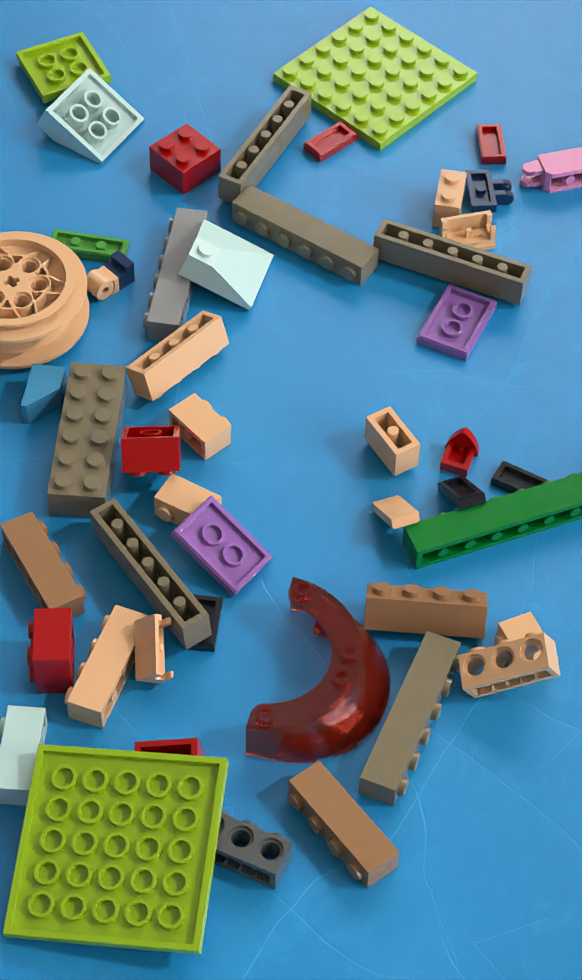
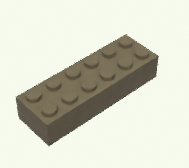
M71 362L47 490L49 515L91 518V510L110 501L128 388L126 366Z

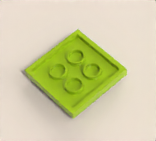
M83 32L16 51L17 61L43 103L57 100L89 68L105 83H111V74Z

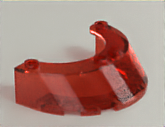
M293 577L288 593V599L291 603L290 609L306 612L316 620L313 635L329 640L332 652L331 662L328 671L320 683L303 696L286 702L262 703L252 709L246 725V754L287 763H314L318 758L331 755L337 757L357 747V743L369 733L372 734L383 718L388 705L390 673L386 658L377 642L337 598L313 583Z

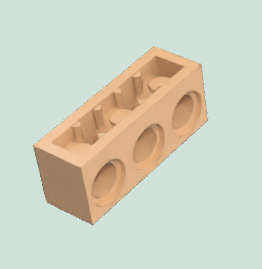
M530 632L524 638L516 640L504 639L498 641L494 646L487 648L475 647L470 649L468 653L458 655L462 688L473 698L560 676L555 641L544 632ZM541 650L540 656L533 660L535 653ZM513 658L511 664L504 668L507 660ZM484 665L483 671L476 675L477 670Z

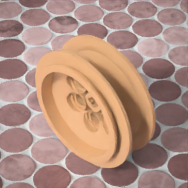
M31 232L0 233V369H24L32 367L33 364L42 365L60 357L79 341L87 327L90 310L85 268L78 256L70 248L51 237Z

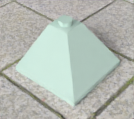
M89 68L45 110L36 125L55 142L101 164L144 118Z
M204 219L178 274L250 310L274 255Z

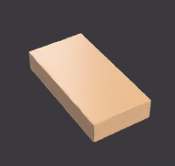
M399 495L372 502L373 512L393 529L420 521L419 512Z

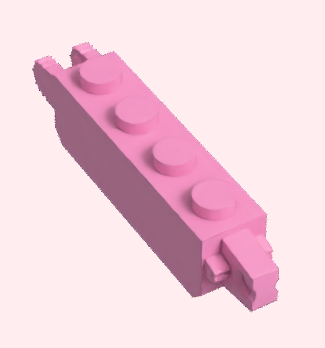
M582 147L537 155V160L523 164L522 173L525 175L521 176L520 184L527 188L541 186L543 191L548 193L582 187Z

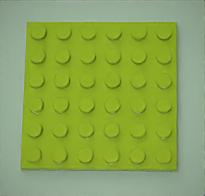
M369 7L273 73V81L285 89L291 85L312 93L311 106L335 122L341 121L354 131L358 137L381 151L477 80L478 73L376 9Z
M38 744L3 935L8 938L201 955L229 765L228 759L222 757Z

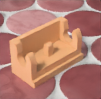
M490 210L445 217L440 219L439 236L481 250L494 249L496 246V225L491 226L492 213Z
M152 614L134 621L136 681L161 684L164 681L173 679V671L165 673L164 627L172 624V617L162 619L160 614Z

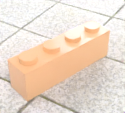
M201 311L128 365L126 370L134 394L154 401L160 398L172 386L180 383L192 371L198 369L209 358L218 354L221 349L229 344L222 317Z
M115 605L111 614H107L104 617L101 626L102 632L98 639H93L87 662L81 663L74 687L70 686L66 692L64 703L67 705L69 718L103 729L135 664L134 621L149 615Z

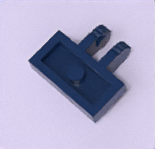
M490 169L465 170L467 173L465 184L471 213L490 210L491 213L496 212L497 205H507L514 202V194L510 192L512 189L510 180L492 179Z

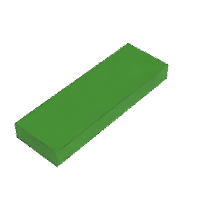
M54 229L51 238L66 245L81 259L108 263L111 261V255L118 250L127 257L130 248V240L59 229Z

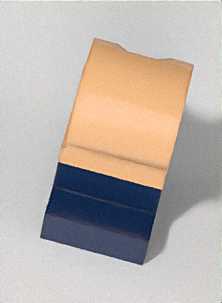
M119 250L111 255V261L87 274V290L98 300H104L113 296L135 281L134 262Z

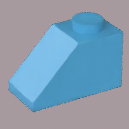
M32 365L21 402L24 424H29L62 406L68 381L66 379L65 367Z

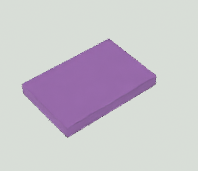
M448 284L417 336V343L466 361L494 313L497 301Z
M212 495L170 534L232 597L273 558Z

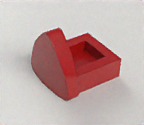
M464 427L449 437L445 446V453L440 462V470L467 477L474 457L478 456L480 450L473 433L467 427Z

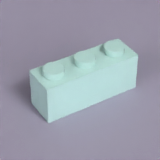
M8 705L6 717H1L0 736H2L0 744V804L27 806L38 744H45L48 726L45 708Z

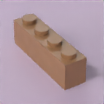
M31 511L0 524L2 541L41 609L72 608L73 618L85 613L83 601L87 599L86 593L80 583L75 584L72 579L74 575L69 563L62 562L57 543L55 541L50 542L47 537L48 530L42 520L38 521Z
M386 582L367 583L364 629L426 634V631L444 636L484 639L488 608L487 593L476 589L460 591L450 590L447 587L422 588L414 584L396 586Z
M317 761L289 780L287 798L290 805L296 811L300 810L306 816L307 823L312 831L316 834L320 833L324 837L330 852L335 857L340 856L347 864L348 872L356 881L360 880L368 888L398 867L399 851L320 761Z

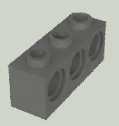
M222 810L214 864L276 889L292 858V842L279 833L271 834L259 829L254 823L235 819ZM244 842L247 846L237 847L234 844ZM271 854L275 855L277 858L273 860L265 859L264 856Z

